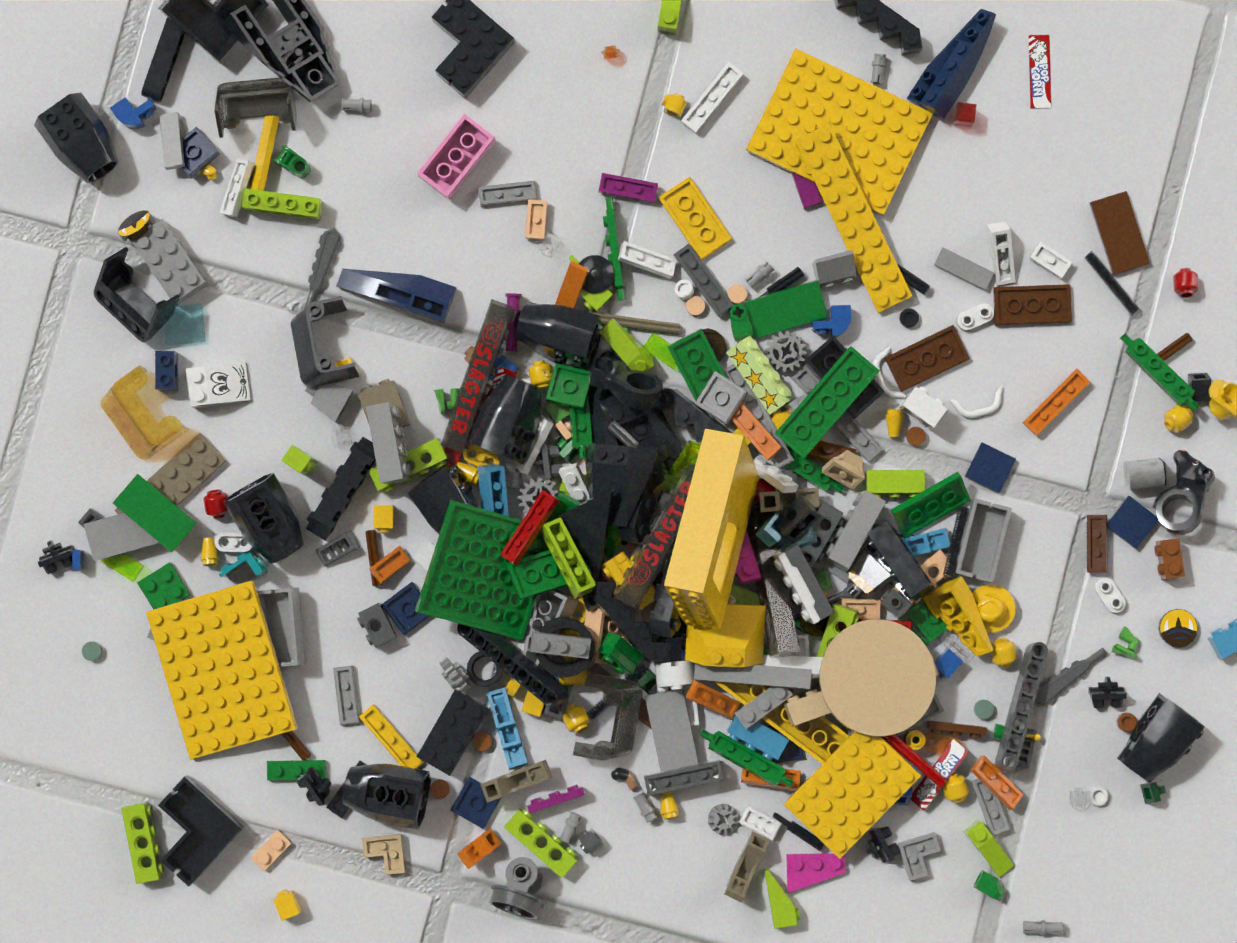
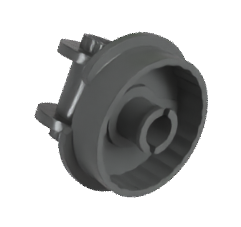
M518 857L512 860L506 868V885H491L493 892L489 903L507 913L524 918L537 919L540 908H544V904L534 894L540 890L543 884V876L531 859Z

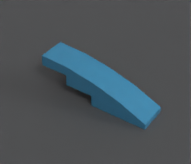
M947 528L902 539L913 556L950 547L951 542Z
M505 687L488 692L489 704L509 770L528 765Z

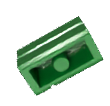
M608 633L604 643L598 649L599 653L603 656L602 660L613 665V670L621 675L624 673L633 674L637 667L636 665L642 659L641 654L620 635Z

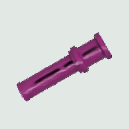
M505 293V297H507V308L504 310L505 315H507L505 351L517 352L516 330L518 315L521 314L520 298L522 294Z

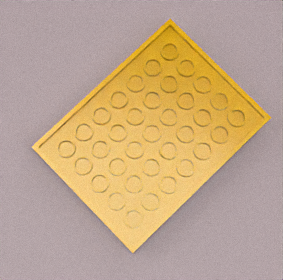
M795 48L746 151L815 183L795 140L830 123L871 210L883 216L933 113Z
M254 580L146 612L190 760L298 729Z

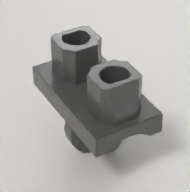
M543 444L541 447L542 456L541 453H538L536 461H534L532 466H537L538 473L543 472L544 465L545 479H554V477L560 475L559 469L563 466L562 464L553 465L552 458L561 457L559 454L561 447Z

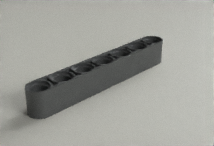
M1043 642L1029 644L1025 649L995 759V765L1000 771H1011L1018 765L1048 654V648ZM1035 646L1038 647L1040 651L1038 656L1034 654ZM1030 665L1035 669L1033 675L1029 672ZM1025 683H1027L1030 688L1028 693L1024 691ZM1020 702H1023L1025 706L1023 711L1019 709ZM1015 720H1017L1020 725L1018 730L1014 728ZM1010 739H1013L1015 743L1013 748L1009 747L1008 742ZM1005 757L1009 759L1008 767H1005L1003 763Z

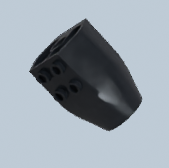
M81 92L67 95L37 116L34 126L61 163L85 182L97 181L117 166L118 158L109 132Z
M528 302L524 305L518 320L516 339L530 346L543 356L554 360L557 364H569L574 368L590 370L601 339L599 330L603 326L601 317L597 314L563 305Z
M506 374L484 402L467 442L523 465L532 442L536 437L540 423L541 388Z
M452 462L429 475L407 493L428 524L438 534H440L450 500L479 507L471 491L472 486L467 480H463L459 467L456 464L453 465Z
M274 473L262 476L232 493L223 501L243 537L270 564L287 558L304 545L296 510Z
M1159 693L1136 723L1125 748L1117 759L1140 777L1151 782L1191 751L1193 742L1202 736L1205 726Z
M386 763L351 767L343 786V805L374 821L419 829L426 813L431 785L430 771Z

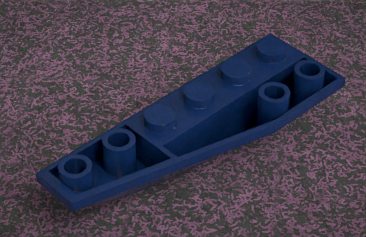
M980 9L926 67L906 99L916 106L933 113L932 116L944 120L977 66L989 38L996 14Z
M343 268L336 286L444 324L457 289L455 286L422 275Z

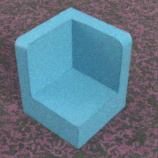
M777 514L768 518L755 534L768 547L777 543L782 537L780 531L774 525V521L778 518Z

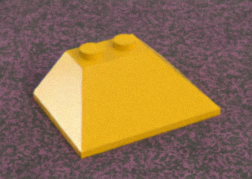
M727 604L721 629L709 630L704 628L703 625H687L685 660L703 666L748 667L763 663L766 606Z

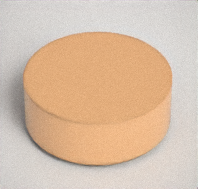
M735 284L729 288L728 298L732 303L740 304L745 301L747 291L744 286Z
M698 296L689 298L686 303V310L692 316L702 314L705 309L704 300Z

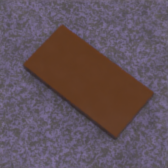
M1127 191L1090 202L1089 204L1112 275L1150 264Z
M1070 284L993 287L995 326L1072 323Z
M951 325L884 359L900 392H903L969 360L970 357L954 325Z

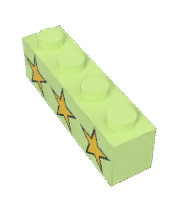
M751 336L741 340L726 352L769 415L794 399L790 389L783 383L778 372L774 370L768 358L762 353L757 342Z

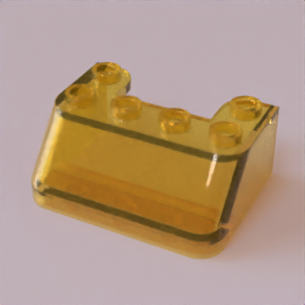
M139 365L113 384L101 399V407L135 455L141 459H149L189 429L187 426L182 425L175 416H167L157 423L136 394L147 383V375L145 373L147 370Z

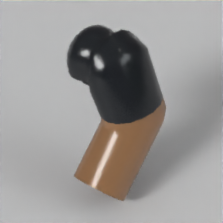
M619 767L611 772L612 779L625 781L630 790L638 786L630 770Z

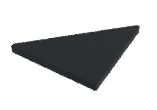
M613 488L557 516V518H562L578 551L596 579L602 575L601 569L606 550L605 543L609 530L608 522L611 517L613 504L611 503L614 494Z

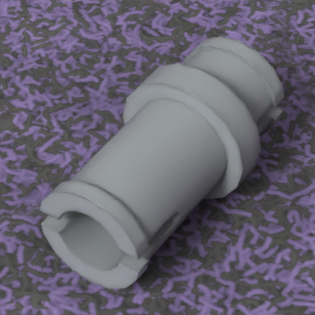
M874 54V61L871 64L873 66L871 83L883 84L884 67L887 66L885 54Z
M343 98L342 111L371 112L372 100Z
M767 261L762 266L759 265L758 269L745 279L752 289L764 278L770 277L769 274L774 271Z
M644 792L633 797L642 812L640 813L641 816H644L647 823L658 817L654 812V806L651 807Z
M574 812L570 813L569 818H566V825L559 838L560 840L571 843L576 829L580 827L581 815Z

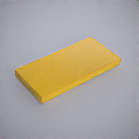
M690 176L658 197L701 261L732 240Z

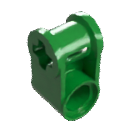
M283 145L282 151L273 161L297 177H307L311 172L308 162L292 149ZM299 164H305V169L301 172H298L297 166Z
M742 304L733 305L729 310V317L735 342L743 340L748 336L753 338L754 334L746 307ZM736 307H738L739 310L743 311V313L740 314V318H738L737 315H733V312L736 311Z

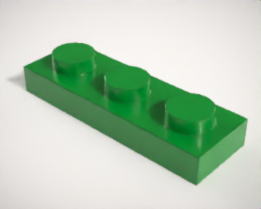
M326 760L267 761V780H298L300 775L306 774L310 767H314L319 776L324 779L326 778Z

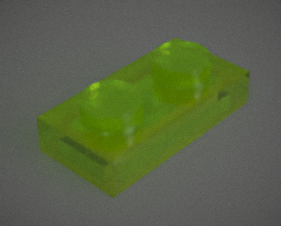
M653 332L643 347L655 358L674 370L677 365L667 348L670 343Z
M125 553L104 558L100 561L132 582L136 580L144 567L143 564Z

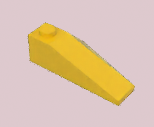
M962 576L947 581L923 597L931 613L937 619L940 617L947 624L946 628L949 631L953 630L960 637V641L976 657L993 651L972 592Z

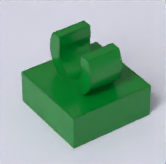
M561 439L557 444L562 449L559 454L568 463L579 453V449L572 448V439L569 443Z

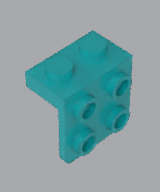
M244 552L237 557V562L228 563L223 566L219 576L227 578L247 563L256 576H264L269 572L266 569L268 564L263 557H258L256 553Z

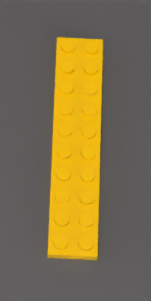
M828 123L796 139L795 142L847 250L853 251L855 267L877 312L879 313L912 297L910 289L831 124Z

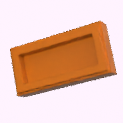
M399 545L371 566L369 570L379 584H382L411 560Z

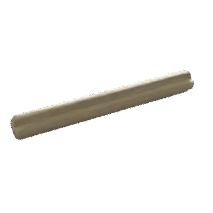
M589 312L600 315L601 322L604 325L614 318L622 327L672 334L680 333L681 325L678 323Z

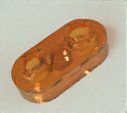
M928 733L925 735L924 748L930 752L942 754L953 739L961 746L962 744L958 738L953 736ZM935 739V745L930 746L929 740Z

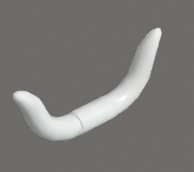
M887 347L875 357L873 365L880 370V363L888 355L890 347ZM881 371L875 376L876 382L885 391L884 395L894 398H906L904 393L889 390L885 386Z
M999 387L997 389L991 406L974 411L965 410L954 399H950V402L963 417L977 418L993 413L1000 406L1003 388Z

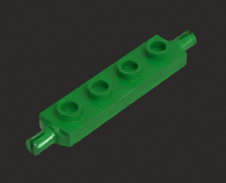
M606 198L607 210L606 216H603L604 228L608 227L609 235H605L606 247L610 246L611 254L607 255L608 261L613 265L614 270L612 284H615L618 301L626 299L620 261H618L619 250L614 217L615 209L613 198Z
M1126 333L1119 338L1128 346L1125 353L1179 406L1187 404L1193 411L1200 406L1192 399L1195 391L1141 338L1133 341Z
M587 395L584 410L569 407L572 448L579 449V460H583V458L586 460L588 444H592L589 395Z
M786 446L794 462L785 466V469L793 470V473H797V476L825 492L832 488L842 493L845 486L823 474V466L805 457L803 459L801 456H797L793 449Z
M705 729L702 730L700 737L709 741L708 749L774 787L780 782L789 788L793 785L794 780L784 775L785 768L720 731L713 735Z

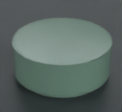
M87 642L82 648V655L89 661L97 660L102 655V647L97 642Z
M979 700L974 705V713L978 718L987 719L994 712V707L988 700Z

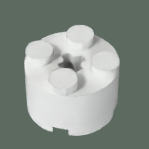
M679 660L655 663L657 691L669 690V686L671 690L683 689V685L684 688L691 687L694 680L693 662Z

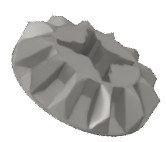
M718 804L709 812L708 823L710 828L717 834L727 835L738 826L739 816L731 805ZM717 813L723 816L730 813L727 818L729 826L725 823L717 825L720 821Z

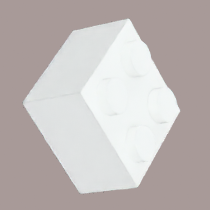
M921 386L919 388L915 387L908 394L899 409H902L903 412L918 423L931 430L939 422L947 408L944 407L945 403L940 399L930 397V392Z

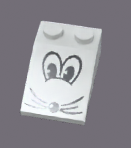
M246 362L186 369L190 405L193 408L251 400Z

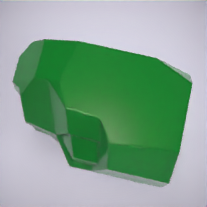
M981 870L973 887L998 901L1002 900L1004 897V887L999 884L998 878Z

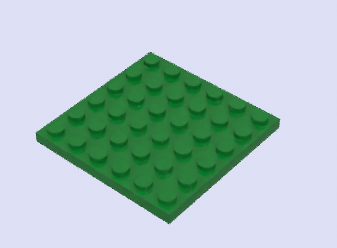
M450 500L415 611L523 640L534 607V599H536L537 595L519 601L506 564L510 561L500 555L523 520ZM540 531L522 558L549 550Z

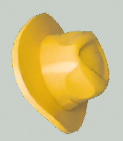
M1215 380L1209 388V395L1212 398L1209 402L1210 412L1219 420H1226L1233 416L1237 419V384L1227 383L1224 380Z
M984 585L972 592L987 633L1002 631L1012 623L1016 614V604L1008 590L998 585Z

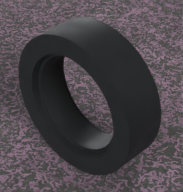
M557 617L546 622L538 632L553 634L561 629H570L577 632L581 637L590 638L591 644L588 659L578 658L570 664L560 665L552 662L547 654L536 653V656L542 667L550 674L558 677H572L583 672L591 663L595 651L594 640L589 630L579 620L571 617Z

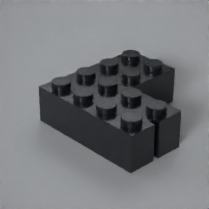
M165 0L158 9L214 60L220 62L238 41L224 22L229 14L246 5L254 18L257 19L269 4L265 0H216L213 4L208 0Z
M446 0V6L443 4L433 14L432 21L455 40L458 45L436 68L435 72L437 76L449 86L451 85L459 95L466 99L512 47L515 40L513 36L471 0Z
M187 775L180 780L172 789L173 791L158 806L186 831L160 861L172 872L180 868L181 871L176 876L189 887L193 885L242 831L244 826Z

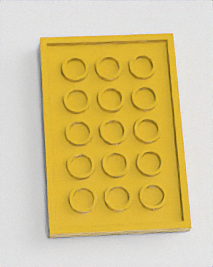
M853 732L783 805L840 859L921 777V774L882 737Z

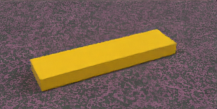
M277 116L264 117L249 189L262 191L265 189L279 123V117Z
M374 704L359 716L400 766L417 769L424 763L416 757V752Z

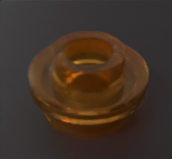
M616 45L606 46L604 47L605 50L601 51L604 59L619 57L618 52H620V49H616Z

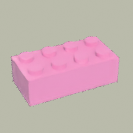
M464 114L417 173L418 177L447 200H450L495 143V137Z

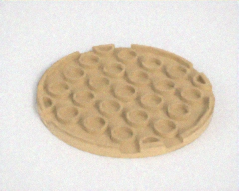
M871 619L847 627L830 642L821 661L819 685L826 706L841 724L854 732L881 737L900 733L920 720L929 708L934 696L936 671L928 648L914 632L893 621Z

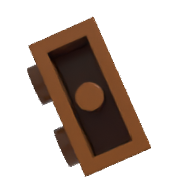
M1179 538L1155 541L1154 550L1159 561L1157 570L1161 579L1184 577L1185 573Z

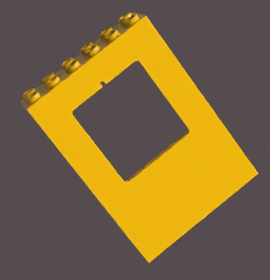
M705 429L664 583V587L680 617L689 626H696L698 624L703 625L704 628L709 630L721 629L759 481V474L743 435Z

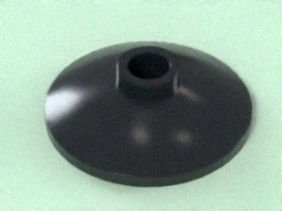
M591 255L580 261L579 265L589 269L582 287L584 291L601 293L610 287L614 278V270L606 258L599 255ZM593 270L598 271V275L596 277H593L591 275V272Z

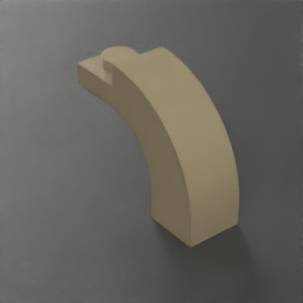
M818 487L797 489L796 492L782 493L781 491L759 493L761 512L785 510L799 495L808 500L813 507H820Z
M543 760L506 773L480 785L486 801L490 802L553 777L547 761Z
M752 831L730 875L724 895L742 903L755 870L766 852L769 839Z

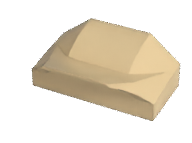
M846 450L822 467V473L853 490L865 479L863 458Z

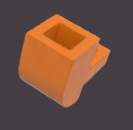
M489 828L461 849L457 855L462 863L470 869L502 844V842L493 830Z

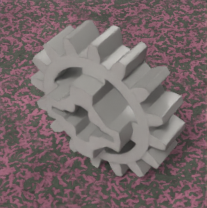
M780 331L778 332V337L772 335L773 342H767L770 348L765 349V352L769 353L766 357L772 360L770 362L771 365H777L776 371L781 367L783 373L786 372L787 368L792 372L793 366L799 368L800 364L798 362L805 361L801 356L807 354L806 351H802L806 344H800L802 337L796 339L795 332L790 336L789 331H786L785 335ZM782 339H788L787 343L780 344L777 342ZM794 343L797 345L799 353L794 351ZM790 344L788 352L791 354H787L782 359L783 351L781 348L785 349ZM773 350L778 353V360L775 359ZM785 360H795L790 364H784Z
M539 477L537 482L530 479V485L524 483L525 490H519L523 495L518 496V499L522 500L519 507H525L523 513L530 510L526 502L534 504L536 500H533V498L537 497L539 489L541 493L543 487H546L551 495L555 497L558 493V490H552L555 485L551 484L549 486L547 485V479L543 483ZM536 486L535 491L532 494L527 495V492L532 487Z
M444 657L439 662L444 670L442 676L453 689L458 687L463 694H467L472 689L466 681L469 678L468 674L458 662L453 664L447 657Z

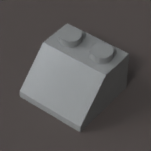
M852 250L815 259L812 264L816 280H818L819 286L823 285V288L832 287L834 282L841 281L842 284L851 282L853 277L857 275Z

